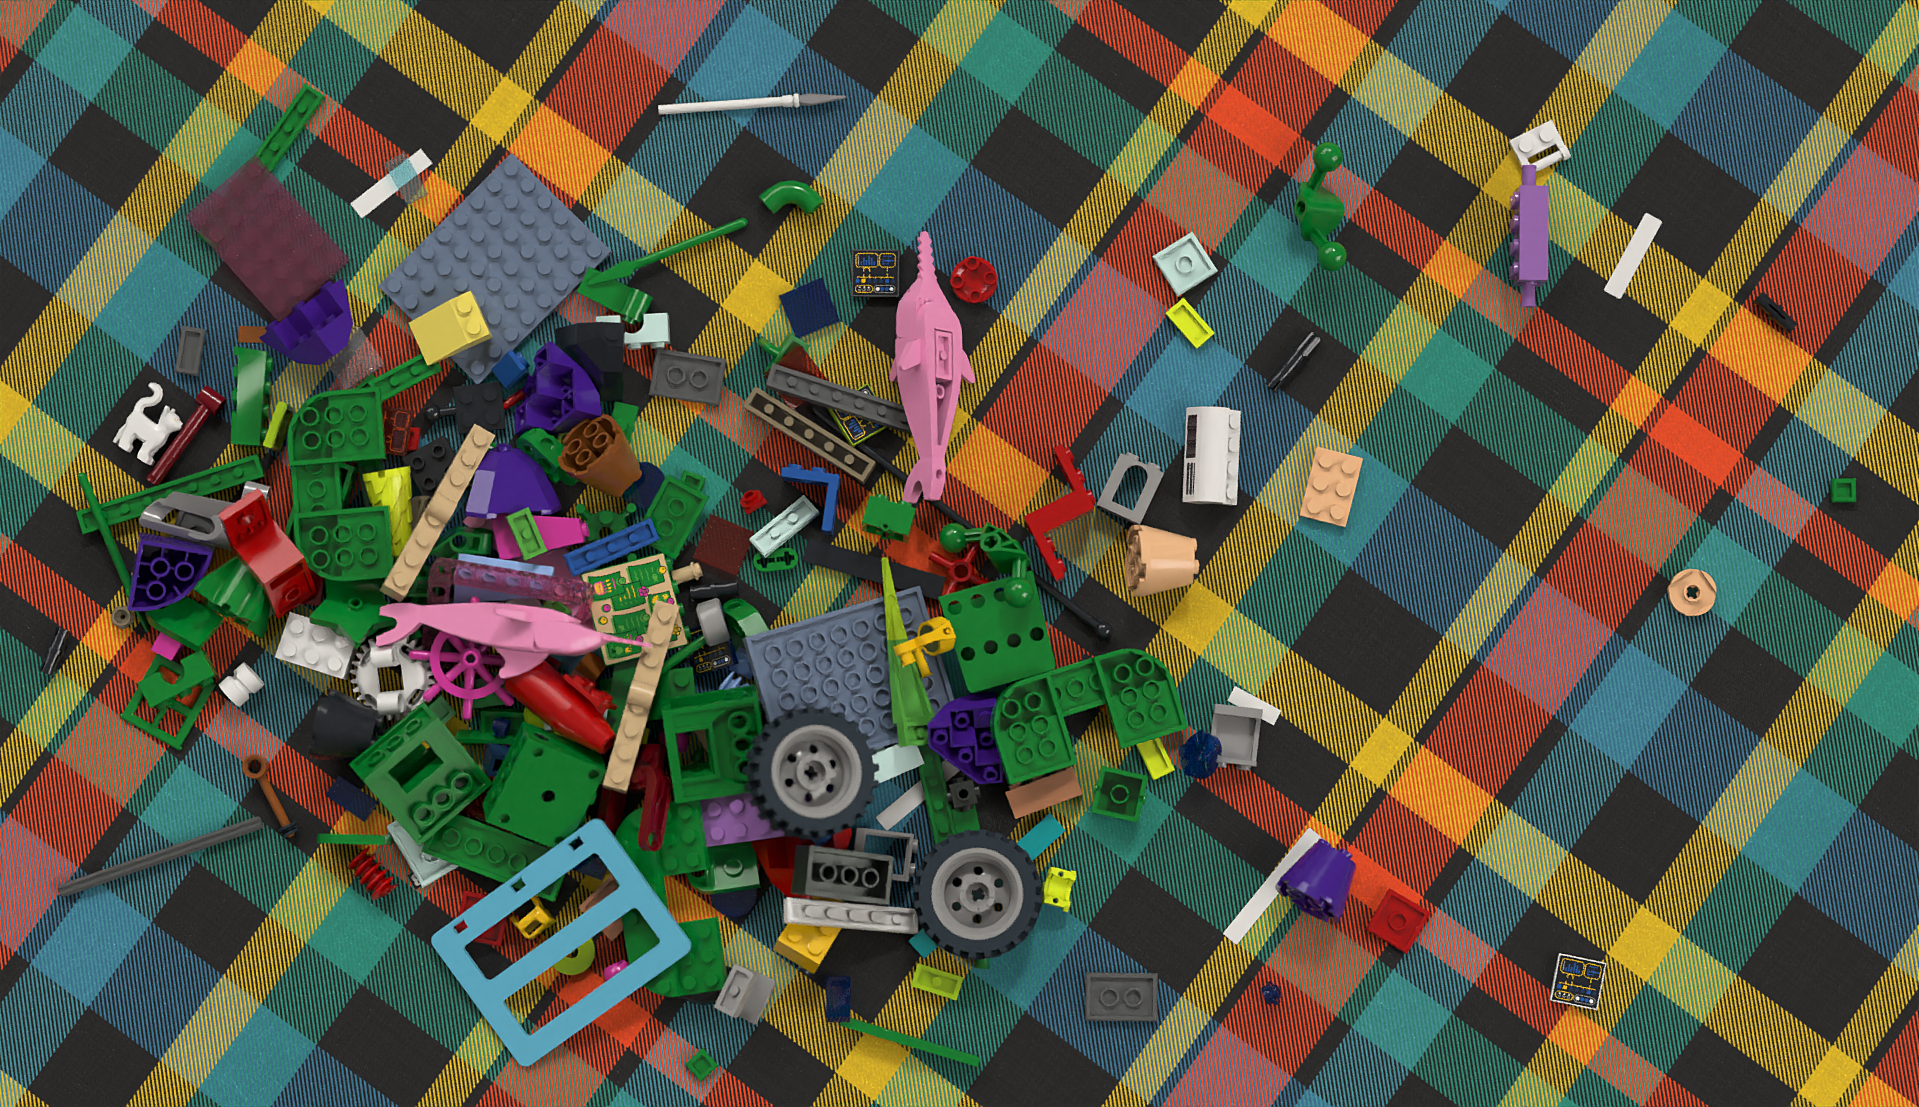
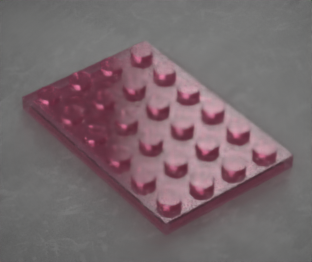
M256 155L250 158L185 216L188 222L278 322L289 316L293 312L292 307L302 300H307L350 261L346 254Z

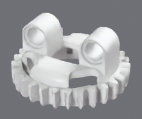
M408 636L395 644L376 647V641L370 639L368 640L370 646L367 644L361 646L365 653L361 651L356 653L360 660L352 661V664L357 666V669L350 671V673L356 675V678L350 681L358 685V687L353 689V692L360 691L361 695H359L357 700L365 699V705L371 706L376 711L378 710L382 716L387 715L388 720H392L394 714L397 721L401 720L403 715L406 717L424 702L423 693L431 687V684L437 682L436 679L431 678L433 673L430 669V661H414L403 653L401 649L407 646L406 650L408 652L411 650H424L425 645L417 648L418 639L409 643ZM400 664L404 690L381 692L377 668ZM417 690H424L420 691L413 700L414 702L409 705V700L414 696Z

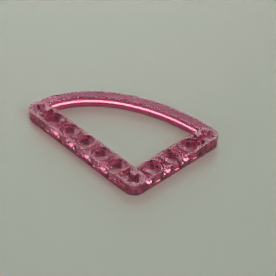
M437 558L430 569L426 605L449 604L451 585L455 584L579 605L580 607L574 618L579 619L581 625H583L591 610L595 589L593 585L585 581L449 558ZM439 566H443L444 574L440 573ZM454 567L456 568L454 576H451L452 568ZM459 570H469L472 577L468 579L462 578ZM483 574H493L495 581L492 583L486 582L483 579ZM508 577H515L519 581V585L512 587L507 584L506 579ZM538 581L542 584L543 588L539 591L533 590L530 587V583ZM562 585L565 587L566 593L559 595L554 591L553 587ZM440 586L444 588L446 594L438 596L433 592V588ZM571 588H574L573 596H569ZM581 590L586 591V598L581 597ZM424 624L422 645H425L423 651H430L435 638H432L428 631L436 628ZM445 642L441 648V652H444ZM440 661L441 668L452 669L459 663ZM483 664L486 669L501 668V665Z

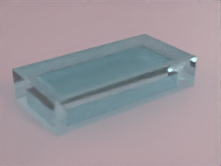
M405 152L384 163L407 205L428 195L426 188Z

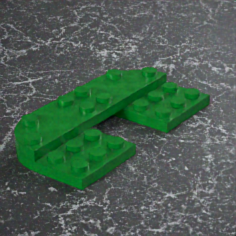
M370 387L319 393L304 402L305 404L292 417L288 429V455L292 476L293 522L296 547L304 556L307 566L316 574L336 582L387 578L394 565L390 506L343 509L340 463L386 459L381 388Z
M1120 649L1034 675L1011 684L998 697L990 718L991 736L995 740L1008 785L1077 764L1063 717L1106 704L1119 749L1187 729L1188 726L1175 683L1167 667L1158 658L1145 651Z
M700 800L677 804L675 802L669 803L663 843L658 851H643L638 845V833L643 807L628 815L615 834L616 840L668 911L664 883L665 876L711 869ZM651 833L648 836L649 845H651L653 841ZM616 880V885H617V889H618V888H619V883H618V881ZM632 908L621 916L629 964L660 943V939L637 908ZM718 917L678 923L691 942V950L643 986L655 994L666 997L722 990L728 977Z

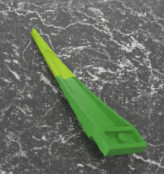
M887 557L882 558L893 724H897L899 747L929 745L927 724L933 719L935 714L921 681L916 663L914 662L902 667L899 656H896L893 650L894 646L907 642L908 638L897 602L889 561Z

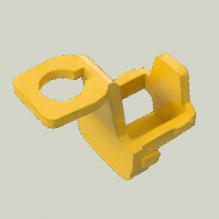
M537 895L531 898L536 907L521 921L515 916L510 918L522 935L530 940L536 938L556 922L551 913L544 908ZM540 924H542L538 929H536V930L530 935V932H532L537 926H539Z

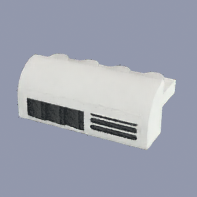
M1225 407L1186 408L1183 502L1237 505L1241 411L1230 410V408Z

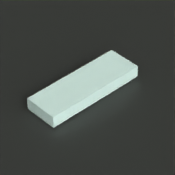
M803 495L753 535L749 541L766 558L819 515V511Z

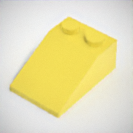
M471 291L457 296L409 322L427 366L493 338L478 302Z

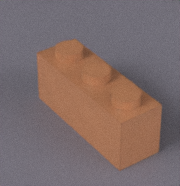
M1073 767L1055 770L1054 774L1045 777V774L1031 778L1032 782L1023 785L1022 781L1008 786L1010 791L1005 792L1015 819L1082 795Z

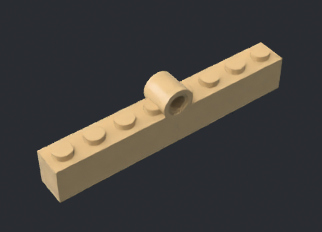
M476 424L470 429L379 591L399 602L404 599L495 437L494 434Z
M656 600L644 641L652 644V647L642 648L603 782V788L625 794L627 792L679 612V606Z

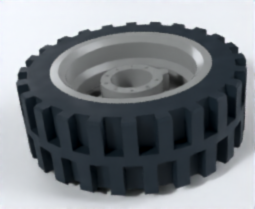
M815 707L796 709L778 716L771 723L766 724L761 728L762 732L753 738L751 743L754 745L751 750L747 751L745 756L746 759H749L748 766L743 767V775L748 777V783L744 784L745 791L750 790L753 798L749 800L751 807L757 806L760 811L757 816L762 821L768 820L771 823L769 827L774 831L781 830L784 832V836L790 838L800 837V840L819 839L835 835L856 824L855 821L863 817L867 812L865 810L866 806L872 804L875 796L871 794L873 789L878 788L879 780H874V773L879 771V764H874L872 755L876 754L875 748L869 749L866 741L870 738L867 733L861 734L857 730L859 724L855 721H847L845 719L846 715L841 712L832 713L830 712L831 709L826 707L815 709ZM811 745H814L817 748V752L815 754H812L809 751V747ZM792 754L794 763L788 762V755ZM829 760L835 762L836 766L834 769H831ZM808 770V773L812 774V777L808 778L807 775H804V771ZM787 778L793 780V784L790 788L786 787L784 784ZM827 784L833 785L831 793L826 791ZM806 793H808L811 799L810 802L804 801V795Z
M983 829L965 830L955 835L952 834L933 846L934 848L923 858L913 885L914 909L920 925L930 939L950 954L965 959L977 960L999 957L1006 952H1010L1023 942L1036 924L1042 902L1041 880L1029 854L1017 842L1003 836V834ZM975 867H982L983 873L981 875H975ZM960 878L962 880L961 886L955 887L953 880ZM996 879L1003 881L1001 888L995 887L994 881ZM983 890L982 895L985 896L984 899H978L976 902L973 901L972 891ZM954 902H959L961 904V909L959 911H954L952 909V904ZM995 903L1003 905L1001 912L994 910ZM975 914H979L982 917V921L979 924L974 923L972 920Z

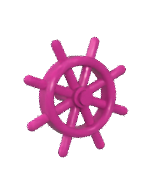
M474 596L470 599V603H480V600ZM441 630L432 644L431 651L411 650L408 654L410 659L429 660L432 673L437 681L423 693V699L430 701L443 689L456 697L463 698L462 717L464 720H470L472 717L473 699L488 696L493 692L506 706L513 705V698L501 686L506 679L501 678L499 673L494 678L483 665H501L502 669L506 661L500 655H485L484 653L491 646L483 644L477 646L476 642L467 640L466 646L458 636ZM448 639L459 653L441 652L445 640ZM440 661L459 662L444 675ZM465 670L464 688L451 683ZM475 671L488 685L474 689Z

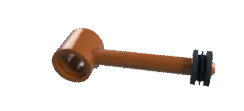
M262 755L248 756L242 764L244 774L249 778L258 780L282 826L278 830L283 834L281 836L282 839L294 836L295 832L299 831V828H296L295 821L290 823L266 777L270 768L269 761ZM254 760H258L262 765L260 772L257 774L253 773L250 769V765Z

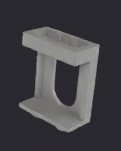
M1126 452V455L1120 454L1096 507L1130 523L1140 525L1164 473L1160 471L1161 467L1151 462H1148L1147 465L1138 461V456ZM1131 466H1136L1146 471L1148 478L1132 511L1113 502L1112 499L1126 470Z

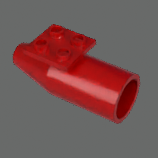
M544 660L530 671L506 679L505 690L559 735L600 754L607 752L616 741L617 735L602 715L607 709L616 710L618 706L612 702L614 698L603 690L601 692L595 688L596 683L586 676L582 678L578 674L574 676L565 674L563 676Z

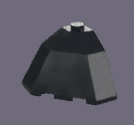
M588 322L557 328L555 330V345L587 372L600 395V402L616 401L623 403L625 323Z

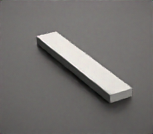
M796 898L784 899V923L906 934L918 933V918L915 909Z

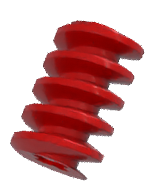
M367 847L351 860L348 869H356L353 874L355 878L363 876L359 881L360 885L368 884L365 889L366 893L374 891L371 899L377 900L389 894L398 884L390 885L393 876L384 877L388 870L383 869L379 871L378 868L382 862L373 863L372 861L376 854L367 855L370 847Z

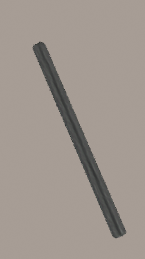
M254 817L58 885L59 894L61 897H66L263 828V822L260 817Z

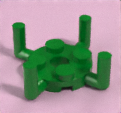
M629 503L619 514L607 510L591 514L584 504H578L575 511L586 521L585 523H587L589 529V537H586L587 543L584 545L586 546L600 540L599 531L604 527L611 529L613 534L628 528L626 520L635 512L636 505ZM631 552L622 556L627 562L637 560V556Z

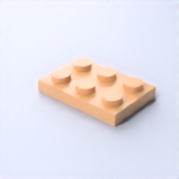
M1316 447L1299 516L1345 528L1363 458Z

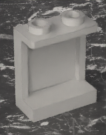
M1214 704L1208 761L1213 762L1212 766L1227 768V764H1235L1236 769L1250 771L1251 767H1256L1263 709Z

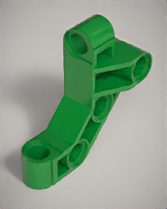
M454 526L439 536L428 555L437 556V560L431 564L424 562L406 596L412 597L411 603L420 606L435 605L438 598L442 568L457 558L459 553L491 555L494 531L485 528ZM462 535L464 540L461 543L455 544L452 542L455 536Z
M732 599L723 605L729 629L738 634L742 642V638L769 631L759 612L746 601Z

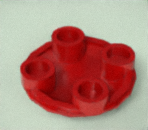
M970 256L955 266L950 283L953 292L959 299L967 303L977 304L986 301L993 295L997 287L998 277L995 268L990 262L983 258Z

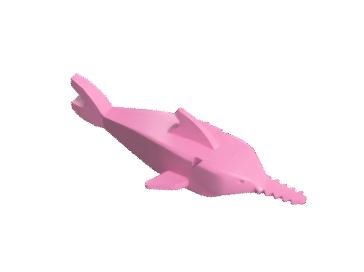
M926 231L921 232L917 238L920 243L917 247L920 252L918 255L920 263L917 265L919 269L917 279L898 304L895 358L889 376L891 382H898L907 421L920 457L907 478L904 488L903 501L911 504L917 503L922 490L924 500L936 501L940 499L945 484L946 467L944 457L958 402L961 378L970 384L975 382V376L968 357L962 349V329L959 319L951 309L934 274L935 267L932 264L934 259L931 256L933 249L930 246L932 240Z
M412 603L388 604L380 607L379 615L396 619L397 625L396 628L377 636L376 647L395 644L416 632L422 624H426L460 638L494 647L506 661L505 666L499 671V676L504 679L530 671L549 655L580 656L590 653L609 642L652 647L650 643L620 638L588 629L581 625L579 619L555 610L501 603H458L425 606Z

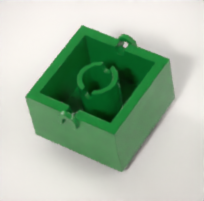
M876 494L875 497L870 495L862 520V531L881 536L883 540L892 539L908 544L915 520L916 508H913L912 504L906 501L899 500L898 503L889 501V497Z
M1101 766L1097 784L1094 786L1093 793L1095 794L1090 813L1138 823L1142 804L1144 805L1147 795L1144 794L1148 776Z

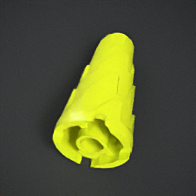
M410 466L362 474L370 504L373 507L390 506L393 555L395 560H397L412 533L411 521L413 520Z

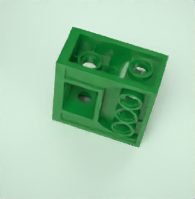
M755 685L660 699L675 803L749 793L750 790L745 791L744 784L748 783V777L743 775V767L748 766L749 760L745 756L747 751L751 750L754 745L751 743L753 738L762 732ZM705 729L709 761L681 765L676 733Z
M424 702L349 764L418 846L424 843L493 784ZM425 741L429 748L395 777H392L387 772Z

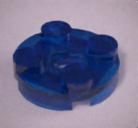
M1202 730L1197 731L1179 748L1178 755L1181 757L1183 772L1192 778H1208L1218 767L1219 763H1216L1218 755L1221 756L1222 746L1216 736Z

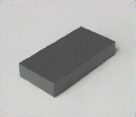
M182 326L175 373L200 376L207 335L206 329Z

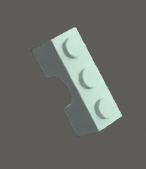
M667 313L643 314L644 324L642 329L637 333L625 332V346H627V350H639L641 345H651L652 349L665 348V344H670L669 315ZM620 315L597 316L596 322L622 323V318Z

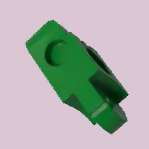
M533 428L517 439V448L539 463L546 476L555 484L561 480L565 484L573 486L579 481L569 476L560 467L558 457L561 456L564 446L553 435L550 436L540 428Z

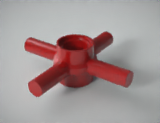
M980 542L972 543L964 559L954 562L932 551L928 559L949 570V576L952 580L944 595L956 592L960 585H965L969 582L976 586L989 583L987 580L974 574V567L972 565L981 548ZM965 566L968 569V575L965 578L956 577L955 570L957 567Z

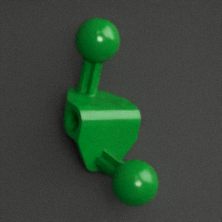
M1323 142L1313 152V162L1316 167L1309 181L1301 182L1299 185V196L1294 205V212L1299 219L1302 239L1304 241H1311L1318 249L1317 262L1319 266L1326 271L1334 272L1340 270L1345 265L1347 252L1340 243L1329 242L1325 237L1339 226L1345 209L1338 196L1321 186L1327 172L1335 171L1340 167L1343 161V153L1337 144Z
M986 522L983 528L966 529L959 523H949L941 529L939 543L947 552L958 553L964 550L968 543L980 542L981 548L998 573H1012V579L1006 583L1003 590L1005 601L1014 608H1023L1030 604L1034 597V589L1032 584L1026 580L1027 566L1031 564V559L1023 551V548L1016 539H1012L1004 529L998 528L990 522Z

